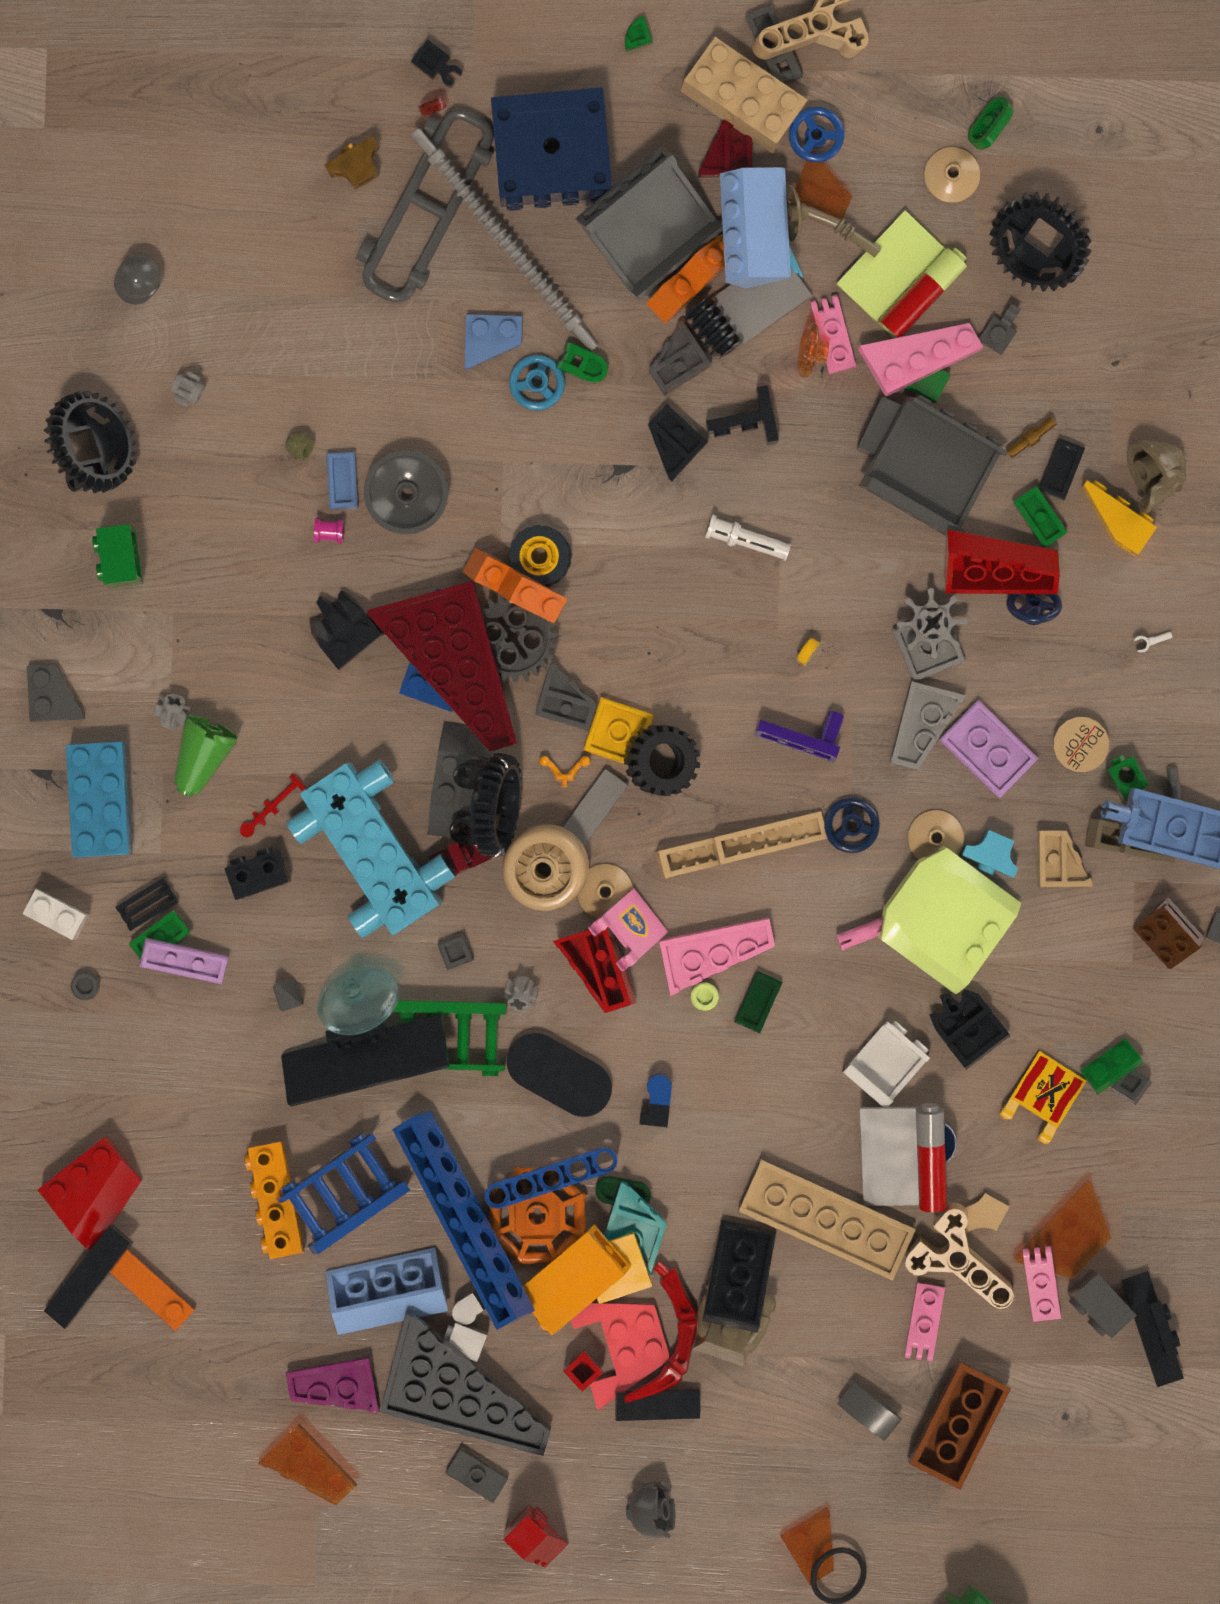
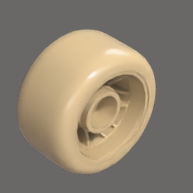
M553 824L536 825L521 832L507 848L502 864L503 879L510 894L522 905L538 911L556 910L569 904L583 889L589 872L588 855L582 842L568 829ZM538 863H547L551 867V874L548 876L541 875L537 869Z

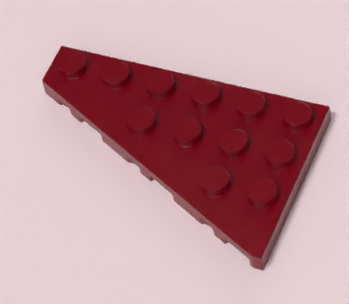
M473 581L367 610L368 616L490 752L517 745Z

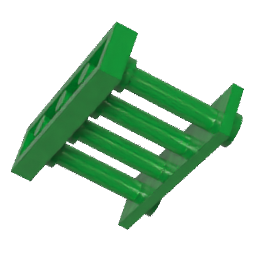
M393 1000V1012H399L402 1024L412 1022L413 1018H416V1012L427 1013V1018L440 1015L443 1019L444 1013H455V1019H458L457 1063H449V1068L442 1070L482 1071V1076H499V1071H505V1065L496 1064L497 1020H500V1015H506V1003ZM472 1014H483V1020H486L485 1064H468L469 1019H472Z

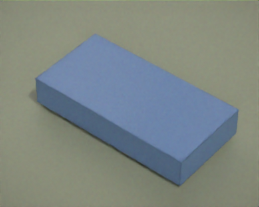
M355 452L327 453L330 510L357 509Z

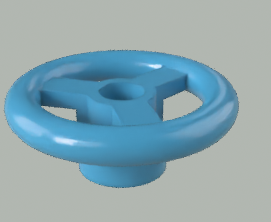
M531 355L523 358L514 366L509 378V387L513 398L522 407L539 411L548 409L559 401L564 392L565 378L563 371L555 368L557 363L554 360L543 355ZM538 363L537 369L527 374L526 381L518 382L519 374L526 366ZM547 366L556 376L557 385L554 393L547 387L548 377L545 374ZM536 377L542 380V384L539 387L532 385V380ZM529 389L535 393L540 392L547 400L532 402L524 398L520 391Z

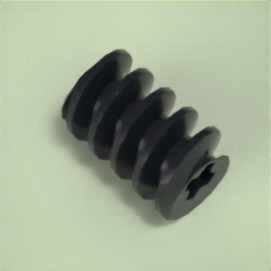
M707 297L691 308L685 314L684 319L686 321L695 319L690 326L691 329L701 328L697 334L698 339L707 337L703 344L704 347L714 346L710 353L711 357L720 356L719 359L736 349L743 342V339H732L737 332L736 329L727 332L726 328L731 322L729 320L719 321L724 313L723 311L714 313L713 310L717 303L707 304L706 302L709 299Z

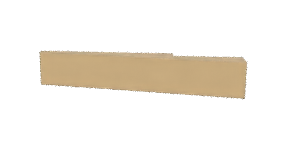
M820 811L657 851L655 855L661 879H666L828 838L824 829L822 812Z

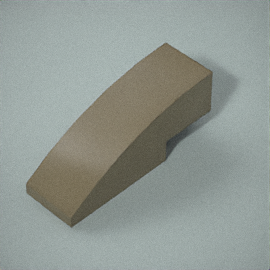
M1090 819L1085 843L1086 847L1175 863L1174 857L1118 843L1122 824Z

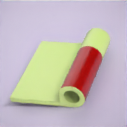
M905 210L875 241L874 244L881 248L877 256L874 258L865 252L836 283L894 339L902 337L967 268L964 263L967 258L958 249H945Z

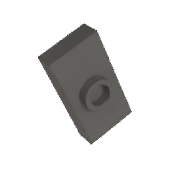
M461 1448L445 1473L494 1503L508 1480L506 1476Z

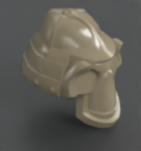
M1141 439L1133 443L1128 449L1127 463L1136 485L1145 495L1138 502L1141 513H1149L1161 501L1174 496V492H1180L1183 489L1184 482L1186 481V460L1183 450L1172 443Z

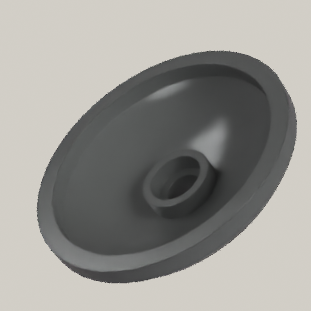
M412 450L395 451L383 456L370 469L364 485L365 504L372 518L384 529L405 535L419 533L431 527L443 514L448 500L447 480L439 465L427 455ZM405 489L411 490V498L404 499L402 492Z

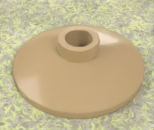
M943 148L934 153L928 160L924 171L925 184L930 193L943 202L957 203L964 201L978 187L980 181L979 165L976 159L962 148ZM949 169H956L958 176L951 178L948 175Z
M931 810L922 813L912 822L908 832L909 848L918 860L936 853L943 846L958 856L964 843L963 829L958 820L951 814L941 810ZM935 832L940 833L942 836V840L939 843H934L931 839L932 834Z
M600 864L589 869L587 881L577 896L583 910L590 916L598 919L632 890L633 886L629 876L622 869L610 864ZM604 886L609 887L611 890V894L608 897L600 895V889Z

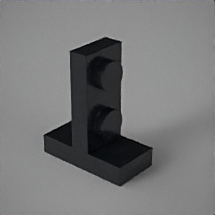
M768 385L756 388L760 410L706 420L707 434L714 433L715 438L731 435L730 430L741 428L742 432L759 429L758 424H763L766 444L778 443L779 438Z

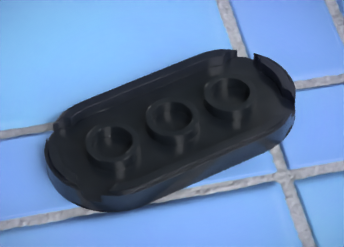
M539 1033L527 1034L518 1038L508 1051L507 1069L512 1079L520 1086L568 1113L579 1117H589L602 1111L608 1104L612 1093V1084L604 1068L554 1039Z

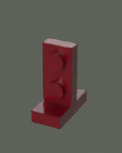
M458 842L428 856L431 860L442 853L453 867L456 875L491 860L488 856L480 855V851L477 850L478 845Z

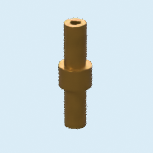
M1049 416L1034 429L1030 427L1022 433V438L1006 449L1007 454L1014 458L1028 446L1033 447L1041 441L1040 437L1057 425L1054 419Z

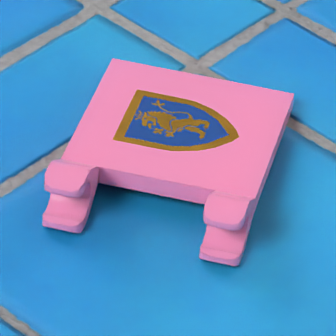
M634 888L588 927L594 936L609 927L628 951L625 956L616 962V965L622 972L634 965L641 956L668 933Z

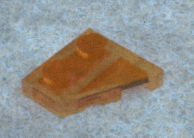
M806 161L795 188L801 203H805L806 206H811L842 220L852 199L851 194L823 162Z
M827 1507L780 1535L809 1585H811V1571L815 1562L822 1554L832 1549L830 1513ZM833 1555L825 1559L820 1565L816 1581L834 1571Z

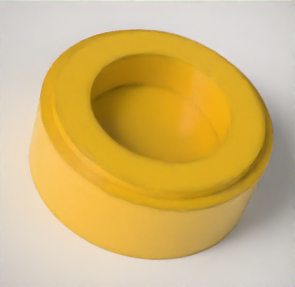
M810 638L798 654L797 661L806 666L817 652L821 643L814 638Z

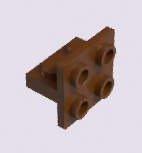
M1169 897L1163 900L1146 918L1133 927L1134 931L1168 969H1172L1203 946L1202 942L1205 940L1203 935Z

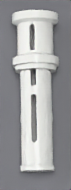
M712 514L705 535L707 539L712 537L725 541L731 547L738 544L781 558L786 561L791 547V543L743 529L738 522L729 523L717 519V515Z

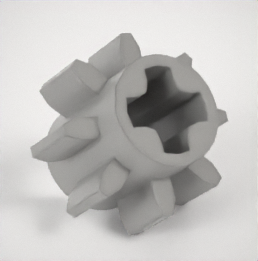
M190 371L187 372L186 376L178 374L170 390V393L176 395L174 398L176 403L188 407L189 402L195 405L198 403L205 388L204 385L199 383L201 380L200 376Z
M168 694L165 698H159L153 715L160 716L159 723L163 727L174 729L179 724L184 726V721L189 715L190 707L185 706V700L180 695Z
M518 976L513 982L507 981L503 1000H508V1005L513 1010L525 1011L528 1009V1006H535L539 988L534 987V983L530 978Z

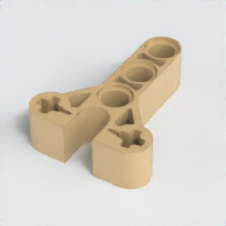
M816 0L809 13L762 30L754 39L752 50L759 59L766 60L815 42L838 50L846 58H854L867 46L869 37L861 17L847 23H839L833 17V12L846 8L852 0ZM812 21H818L822 25V30L814 28ZM787 30H793L797 34L798 39L795 40L789 37ZM762 39L771 41L773 48L765 47Z
M959 1203L948 1204L947 1209L941 1211L933 1220V1227L948 1239V1244L945 1247L936 1248L920 1235L906 1252L905 1264L907 1270L913 1275H923L927 1271L953 1272L992 1306L999 1309L1007 1308L1011 1305L1014 1298L1011 1282L969 1247L965 1229L968 1222L965 1207ZM950 1214L952 1216L960 1214V1222L954 1220L951 1223ZM957 1251L964 1253L966 1256L959 1263L952 1261L950 1258L951 1254ZM913 1256L916 1258L923 1256V1263L918 1261L914 1264ZM975 1270H983L987 1273L986 1278L980 1281L975 1280L971 1275ZM997 1288H1005L1009 1293L1005 1298H997L993 1295V1292Z

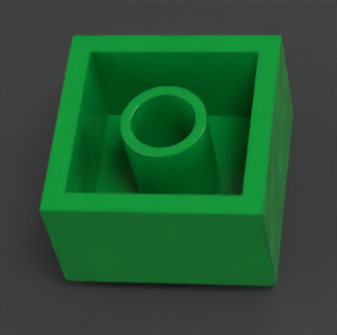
M130 524L96 528L97 536H92L94 552L100 556V564H96L98 581H101L109 589L143 584L135 528Z

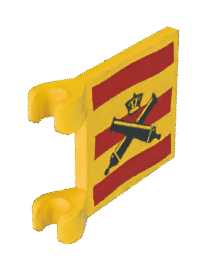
M1038 1051L1009 1100L1000 1111V1116L1005 1120H1010L1019 1105L1047 1122L1037 1139L1043 1144H1048L1087 1081L1041 1051Z

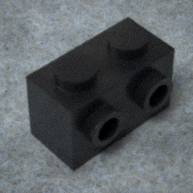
M272 847L257 851V857L246 861L245 856L229 861L230 866L224 869L235 900H240L290 882L280 850L273 851Z

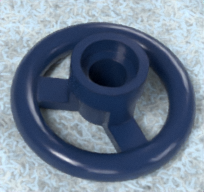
M1009 594L1006 600V606L1011 615L1029 625H1038L1051 621L1062 610V600L1058 594H1043L1049 597L1053 603L1042 601L1035 594H1024L1027 599L1026 604L1019 609L1015 606V600L1023 594Z
M849 797L835 802L829 808L824 819V829L828 841L833 847L845 853H858L866 850L875 842L879 834L880 822L877 812L868 802L860 798ZM852 806L860 807L866 811L871 820V827L864 825L863 819L853 813ZM843 808L845 817L841 822L842 829L834 835L832 821L835 814ZM849 820H854L857 823V828L854 831L847 828ZM860 833L868 835L863 842L856 845H848L841 842L847 835L857 836Z

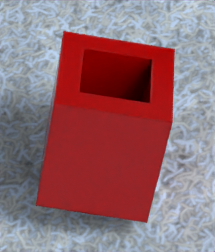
M583 1349L563 1368V1372L583 1392L603 1373V1369Z

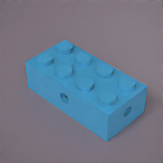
M107 742L66 745L72 858L132 855L126 743Z

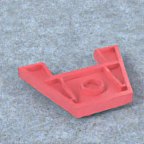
M592 1302L571 1320L573 1329L601 1321L616 1375L596 1380L590 1384L597 1410L615 1399V1391H626L669 1361L670 1355L655 1304H599L598 1302Z

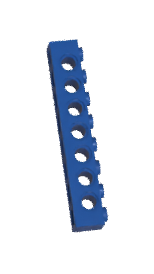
M431 1110L411 1117L392 1129L496 1330L508 1326L535 1311Z

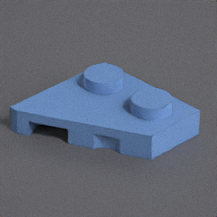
M466 314L465 369L474 368V366L482 362L491 360L506 351H511L521 346L522 316Z

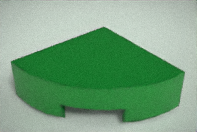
M644 15L634 20L626 32V52L653 43Z

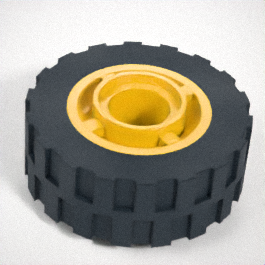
M534 525L533 527L525 528L524 531L516 535L515 540L511 543L508 556L510 567L542 585L550 587L560 582L566 576L571 566L572 554L568 542L561 533L549 526ZM538 549H544L547 552L548 557L543 564H536L533 561V554Z

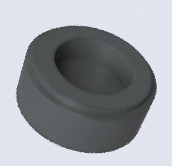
M90 972L77 974L71 982L72 993L81 1000L94 998L100 989L98 978Z

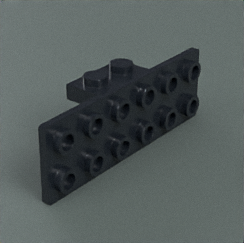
M440 1015L388 1028L380 1018L374 1017L364 1018L361 1022L351 1025L340 1024L335 1026L334 1029L325 1031L328 1043L281 1055L287 1104L290 1107L446 1069L450 1066L443 1018Z

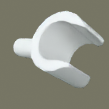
M1171 632L1149 638L1138 636L1133 642L1139 639H1144L1147 642L1145 649L1137 651L1143 653L1150 646L1173 637Z

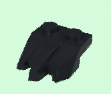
M343 590L337 595L339 601L336 604L331 603L321 595L316 603L323 617L309 618L311 634L338 670H341L383 635L356 599Z
M966 989L962 992V1000L960 1002L956 1001L949 993L941 995L940 999L945 1008V1013L941 1015L935 1012L929 1015L936 1032L965 1070L1010 1037L1008 1031L981 996Z

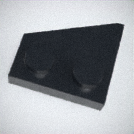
M668 404L648 424L667 477L673 482L704 448L708 441Z

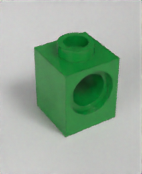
M1123 754L1109 762L1111 767L1105 770L1121 800L1129 796L1130 788L1142 790L1149 786L1133 756L1126 759ZM1123 767L1129 768L1133 773V778L1129 783H1123L1119 779V771Z

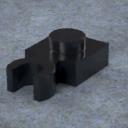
M428 39L411 60V64L432 80L439 74L443 84L448 88L454 86L447 79L449 73L454 72L458 76H462V71L459 67L446 64L450 56Z

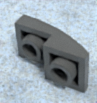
M854 1382L837 1403L855 1420L883 1441L889 1437L902 1420L883 1401L877 1400L858 1382Z

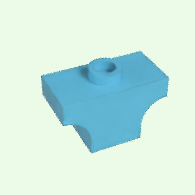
M990 830L986 831L978 845H965L960 855L978 863L977 869L990 875L997 871L1010 878H1014L1019 868L1013 864L1010 858V852L1015 841Z

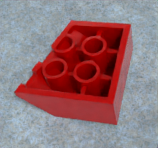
M106 1136L37 1190L69 1232L90 1251L106 1229L114 1223L142 1179L111 1139Z

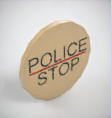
M1075 717L1067 720L1058 728L1054 736L1053 749L1057 760L1065 768L1073 772H1088L1096 769L1104 762L1109 752V738L1106 730L1099 722L1089 717Z

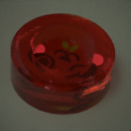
M444 96L428 101L418 106L421 116L424 117L447 108V103Z

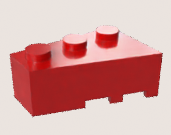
M609 927L596 936L590 930H586L553 941L569 961L572 969L582 979L585 987L604 1013L637 1003L627 971L622 972L616 965V962L622 958L615 934Z
M528 1505L505 1528L503 1540L523 1560L530 1563L534 1562L538 1566L541 1564L542 1567L546 1568L569 1543L547 1523L548 1516L538 1506L533 1509Z

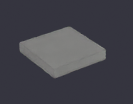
M938 614L931 620L929 618L925 619L928 624L923 630L924 634L932 628L938 630L936 623L941 614ZM944 618V626L947 628V620ZM917 620V628H918V629H920V621H919V620ZM907 627L892 630L913 682L965 662L960 646L954 649L947 641H940L936 645L938 656L935 659L930 658L931 648L926 642H919L912 651H908L907 646L915 639L914 631ZM951 628V637L957 641L953 628ZM928 636V638L935 639L937 636Z

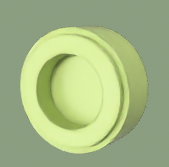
M703 982L697 984L692 989L691 1002L697 1009L707 1011L716 1006L719 994L712 984Z

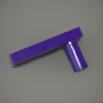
M828 711L819 739L760 720L755 736L834 763L840 747L836 746L835 743L844 716L838 712Z

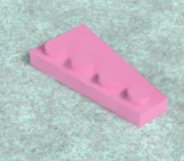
M970 323L861 345L858 350L885 397L981 351L983 345Z
M769 917L659 940L670 996L688 986H693L703 981V979L713 974L720 973L738 962H743L774 947L775 943Z

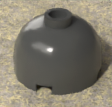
M660 1481L643 1484L634 1491L630 1504L626 1506L628 1521H631L636 1531L644 1537L669 1538L671 1535L668 1534V1531L674 1530L676 1518L674 1499L668 1501L666 1491H671V1488L667 1482Z

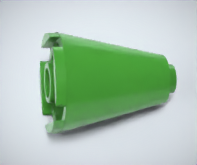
M188 715L184 721L174 784L178 787L177 791L190 797L193 796V793L200 794L236 745L238 738L233 731L221 724L214 726L209 724V719L195 715Z

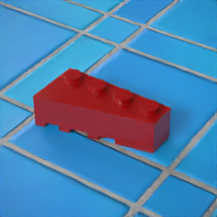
M947 530L944 562L945 594H1058L1060 579L1058 550Z

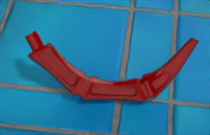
M661 1261L653 1269L662 1277L659 1281L660 1285L670 1298L675 1316L679 1321L677 1322L678 1339L675 1351L668 1361L669 1364L663 1367L661 1373L655 1379L624 1396L625 1403L665 1391L682 1381L683 1374L685 1375L688 1372L697 1332V1310L682 1284L677 1268L672 1267L669 1269Z

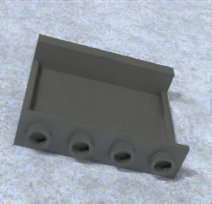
M660 147L575 218L626 288L638 299L649 295L657 284L663 279L672 276L681 264L690 260L699 249L717 238L723 230V225L715 219L677 166L678 162L675 157L663 147Z
M917 395L916 398L906 397L859 486L946 537L947 530L965 533V530L961 528L999 456L1007 455L1008 452L1000 447L1002 443L990 436L984 438L978 435L979 429L966 422L961 425L954 420L956 416L944 409L938 411L932 408V402L920 395Z

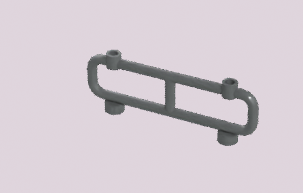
M462 108L447 112L441 121L430 116L422 131L437 150L440 148L455 120H464L481 130L482 140L461 178L466 179L464 182L466 185H471L480 166L487 167L494 154L493 151L489 150L494 138L490 123L473 112ZM425 152L377 244L366 239L356 257L358 261L366 264L362 273L366 288L373 294L393 303L404 302L413 295L416 288L420 290L424 288L429 278L425 271L463 200L462 196H457L458 191L455 190L447 207L444 208L416 193L431 165L427 160L429 156ZM410 203L439 217L440 220L415 268L411 272L405 287L399 292H394L378 284L374 280L373 275Z

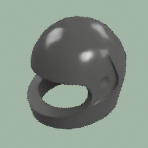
M141 253L130 254L124 257L114 278V287L118 296L126 303L136 305L148 301L158 290L161 283V273L158 264L153 258Z

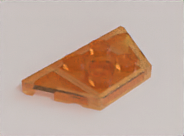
M1087 1180L1013 1259L1018 1263L1024 1264L1023 1249H1029L1030 1259H1034V1248L1040 1247L1041 1258L1046 1257L1045 1247L1051 1246L1055 1274L1074 1279L1111 1239L1100 1205L1093 1191L1092 1183Z

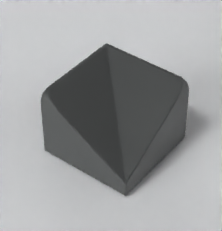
M295 979L273 985L280 1011L283 1012L303 1005Z

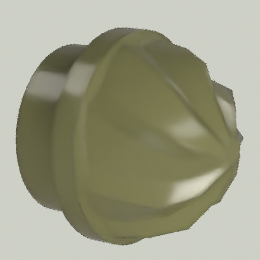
M295 432L289 435L285 442L286 450L294 459H307L314 447V441L310 439L307 433Z

